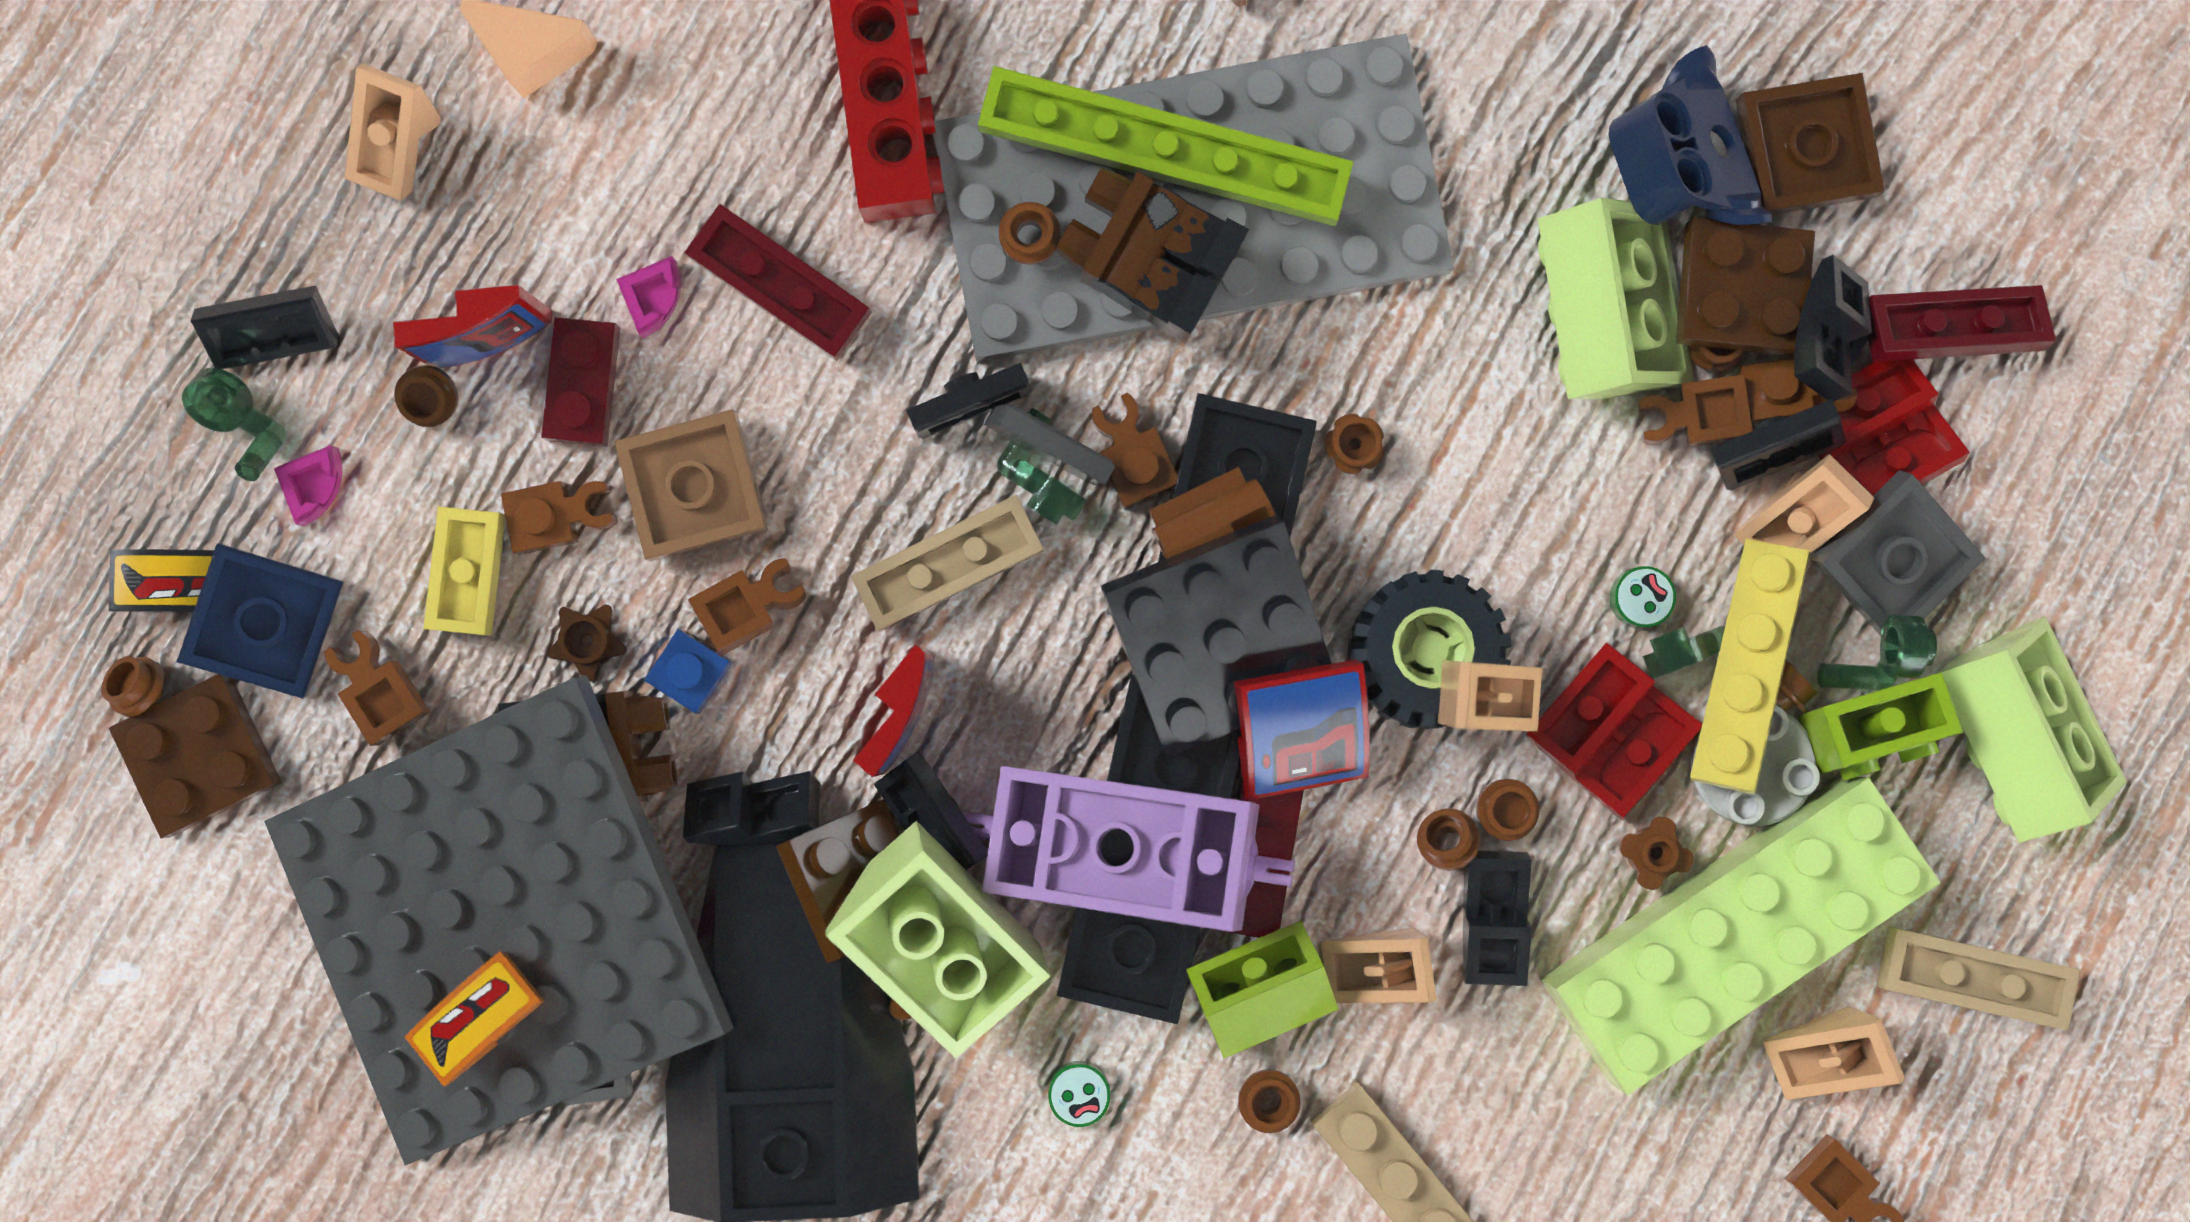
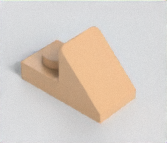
M364 63L356 67L344 179L400 201L413 192L419 138L436 128L441 122L440 115L420 85Z
M1829 454L1804 475L1797 471L1789 476L1744 522L1734 536L1743 545L1745 544V539L1810 550L1811 553L1866 512L1875 498Z

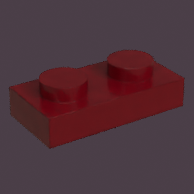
M554 317L542 439L551 442L608 447L621 329L616 323Z

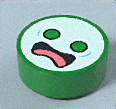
M1640 566L1623 572L1616 578L1610 590V605L1615 616L1624 624L1634 628H1647L1661 624L1671 615L1676 604V591L1671 579L1663 571L1650 566Z
M1073 1061L1060 1067L1053 1075L1049 1085L1048 1100L1052 1112L1060 1121L1073 1127L1089 1126L1100 1120L1110 1103V1086L1106 1075L1096 1065L1086 1061Z

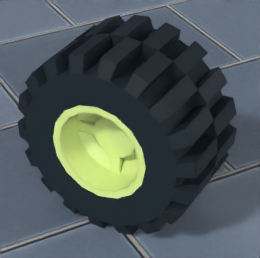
M1429 570L1426 574L1419 575L1415 571L1404 574L1394 582L1390 581L1379 589L1364 605L1351 628L1353 633L1352 638L1348 641L1347 655H1351V660L1357 659L1364 664L1367 702H1371L1378 709L1376 713L1387 720L1394 719L1400 722V726L1412 729L1421 727L1427 730L1445 727L1446 725L1438 724L1442 660L1499 665L1511 664V660L1506 659V649L1512 647L1511 633L1504 634L1501 622L1505 621L1506 618L1501 608L1494 611L1487 602L1492 596L1481 587L1476 591L1468 586L1470 579L1459 574L1453 578L1444 576V570Z

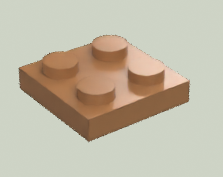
M734 409L614 441L645 560L654 561L768 530L738 413Z

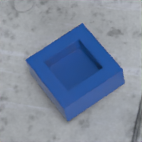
M677 629L644 681L695 714H700L733 662L724 656L719 657L715 650L684 630Z

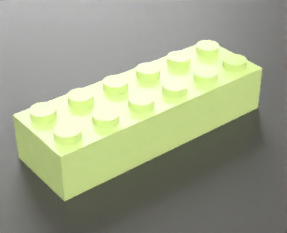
M1840 776L1807 798L1805 803L1791 816L1777 823L1767 825L1540 980L1607 1081L1626 1095H1629L1941 883L1870 778L1855 777L1843 781L1842 776Z

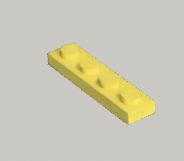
M1745 539L1692 766L1691 781L1755 795L1809 562L1810 550Z

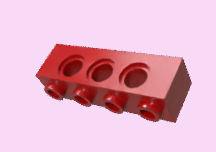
M829 0L858 209L865 223L935 214L934 194L945 193L940 156L928 157L925 136L935 134L936 127L931 96L920 98L917 76L928 74L923 37L912 38L909 16L920 15L918 0ZM886 22L894 27L893 33L883 41L873 42L864 37L867 28L874 23ZM884 81H895L900 83L903 89L894 100L882 102L872 97L875 87ZM901 139L912 145L910 153L901 161L889 162L880 157L883 146L891 140Z

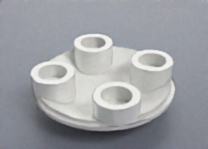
M1775 705L1755 795L1696 781L1694 783L1704 802L1721 817L1737 824L1764 826L1782 821L1795 813L1805 803L1809 795L1816 790L1819 784L1820 773L1816 766L1813 749L1805 728L1793 716ZM1700 733L1698 734L1692 750L1691 771Z

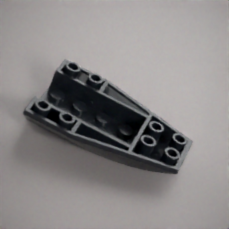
M784 842L715 846L696 938L734 1029L720 1037L671 1056L665 1083L669 1211L714 1222L852 1217L920 1198L915 1070L901 1022L890 1014L889 1005L891 997L847 955L826 963L776 848L777 845Z

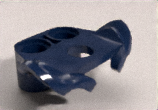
M1707 45L1696 48L1677 61L1666 78L1662 90L1614 119L1609 126L1610 145L1629 199L1637 214L1649 224L1654 225L1661 224L1692 206L1707 209L1708 218L1729 224L1749 225L1773 222L1772 214L1761 203V192L1726 94L1717 79L1715 55ZM1711 131L1722 139L1726 148V158L1721 156L1714 148L1710 137Z

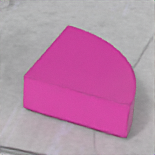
M673 256L616 279L638 334L643 339L658 331L669 320L677 306L681 291L680 270L677 260Z
M330 445L274 468L296 525L304 527L314 522L328 510L335 500L341 485L343 471L339 448Z

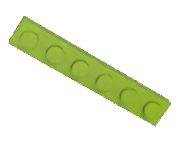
M993 66L977 124L978 131L981 133L1132 173L1140 172L1147 177L1336 226L1354 163V161L997 66Z

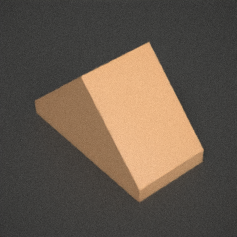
M461 0L460 11L508 82L523 98H526L595 52L597 39L583 20L479 0Z
M1442 660L1438 724L1462 729L1538 731L1542 668Z
M1415 928L1330 939L1320 942L1323 965L1336 1003H1430L1437 1000L1428 937Z
M1849 1006L1768 1037L1763 1041L1786 1100L1900 1084L1905 1079L1881 1018Z

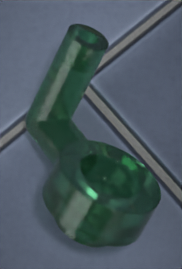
M219 368L202 369L196 373L182 392L183 406L190 417L198 424L217 432H230L239 427L255 437L236 463L235 471L239 477L246 481H256L286 440L287 433L285 428L253 408V397L247 385L238 376Z
M1031 408L1028 413L1048 425L1052 422L1051 419L1034 408ZM1010 440L997 460L998 472L1029 492L1032 497L1026 505L1055 525L1059 523L1062 516L1074 522L1087 500L1044 471L1027 463L1026 460L1032 451Z
M1890 615L1882 629L1880 660L1876 665L1821 663L1817 672L1818 685L1821 688L1882 690L1892 687L1898 678H1918L1923 674L1926 666H1931L1935 660L1937 653L1935 632L1932 629H1928L1925 620L1921 616Z
M1718 626L1690 638L1685 627L1649 640L1654 652L1642 657L1651 678L1654 679L1707 659L1714 654L1718 657L1725 626Z

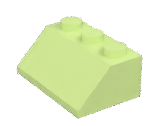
M1599 198L1537 218L1540 232L1538 252L1547 273L1550 291L1548 311L1550 319L1556 327L1560 351L1558 371L1560 379L1566 387L1567 398L1605 399L1680 387L1681 383L1694 382L1689 347L1686 344L1676 343L1680 295L1667 221L1658 225L1649 224L1637 214L1630 201Z
M2046 616L2033 620L1957 656L1938 672H1942L1958 719L1967 736L1966 747L1969 757L1978 769L1984 771L1994 791L1993 801L1996 812L2004 824L2011 826L2019 843L2092 823L2127 783Z
M916 821L868 863L825 930L826 937L949 1053L957 1058L1051 976L1040 943L990 893L982 892L983 886Z

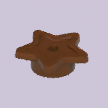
M603 605L587 615L567 607L560 608L561 629L558 634V640L549 648L547 656L551 659L573 662L580 675H587L589 682L592 681L603 659L624 655L627 652V647L611 633L613 615L611 606ZM588 634L592 637V643L589 646H584L582 638Z

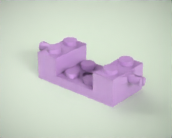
M1001 766L994 816L965 811L963 814L969 823L985 825L984 829L972 828L980 839L990 840L982 892L1234 932L1242 930L1246 898L1254 885V881L1292 887L1294 878L1291 875L1271 873L1269 869L1294 872L1295 860L1290 861L1258 856L1259 852L1255 834L1260 805L1247 801ZM1114 829L1126 831L1134 843V852L1131 859L1126 864L1118 867L1110 865L1101 853L1103 838Z

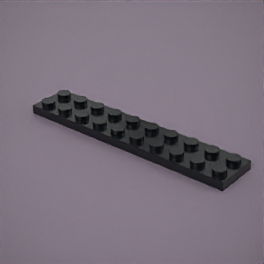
M1197 393L1173 498L1239 467L1246 482L1252 479L1258 481L1275 514H1278L1284 521L1289 537H1291L1317 421ZM1161 550L1158 562L1165 560ZM1132 672L1106 781L1230 799L1240 758L1237 737H1242L1241 728L1166 758ZM1114 829L1108 832L1101 843V853L1104 859L1110 865L1116 867L1126 864L1131 859L1134 852V843L1131 836L1122 829ZM1077 907L1056 996L1178 1025L1189 979L1186 969L1192 966L1200 927Z

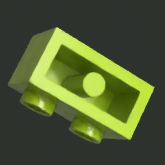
M1942 672L1824 706L1797 716L1799 723L1807 732L1819 773L1822 774L1839 769L1843 781L1881 770L1877 758L1898 752L1901 763L1939 753L1936 740L1963 733Z
M1302 920L1186 969L1223 1058H1227L1339 1010L1325 968Z

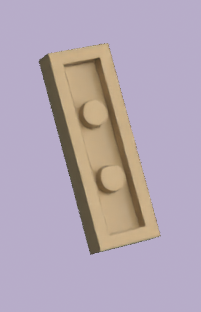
M1016 494L851 575V578L877 631L881 632L1044 552V549Z
M1888 926L1876 987L2068 1031L2080 970Z
M1358 1081L1311 1120L1316 1130L1392 1222H1474Z

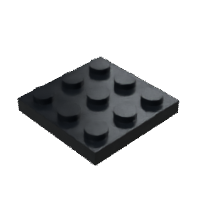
M1278 514L1100 585L1166 758L1241 728L1235 681L1332 664L1287 528Z

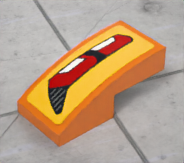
M499 951L435 1006L405 1036V1039L440 1083L447 1087L497 1046L498 1039L545 1001L507 953Z

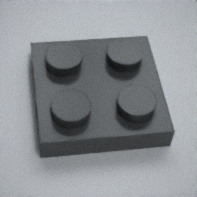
M1901 470L1873 496L1875 499L1866 512L1831 537L1810 558L1885 641L1896 646L1986 559L1915 476Z

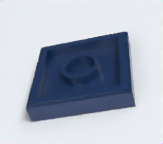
M217 543L176 662L304 699L344 581Z

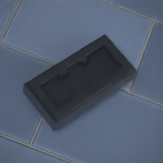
M316 285L195 308L190 320L216 371L336 348L339 334Z
M1021 363L982 379L979 378L977 372H973L944 385L945 394L906 409L917 436L925 439L991 412L993 406L1008 405L1029 396L1031 392L1030 384Z
M1832 399L1789 417L1775 416L1757 424L1752 432L1710 448V451L1726 490L1731 491L1841 447L1847 442L1840 416Z
M920 751L874 783L875 788L904 830L917 821L964 869H969L988 855L987 848L960 811L957 802L947 792Z

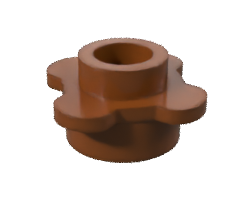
M1667 817L1654 818L1650 823V827L1640 829L1634 834L1624 835L1619 844L1621 855L1626 857L1631 867L1638 872L1636 877L1638 884L1649 890L1658 889L1662 885L1664 878L1676 871L1685 873L1693 865L1692 852L1682 847L1675 835L1676 824ZM1655 847L1660 848L1662 852L1661 857L1658 859H1654L1651 856V851Z

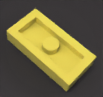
M438 506L423 629L492 636L506 520L505 514Z

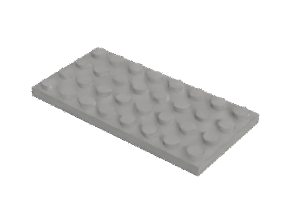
M1407 33L1093 91L1354 161L1336 226L1149 177L1154 180L1155 184L1177 193L1191 204L1224 221L1229 218L1250 229L1199 321L1450 274L1454 269ZM980 113L934 121L936 133L933 136L937 156H940L945 200L977 363L1159 329L1110 299L1098 289L1095 290L1080 282L1082 271L1072 266L1056 251L1044 262L1025 265L1012 260L1002 249L999 240V225L1002 217L1011 207L1022 202H1037L1048 207L1058 219L1060 239L1072 219L1102 235L1111 217L1085 203V196L1101 168L1120 174L1131 181L1136 173L981 133L978 131L977 125ZM1027 225L1019 231L1018 238L1025 244H1034L1041 238L1042 233L1036 226Z

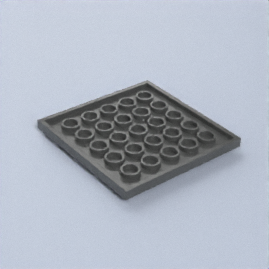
M587 675L571 678L264 821L405 1166L720 1037L734 1029ZM499 951L506 952L545 1002L498 1039L497 1046L447 1087H444L405 1039V1036L435 1006Z

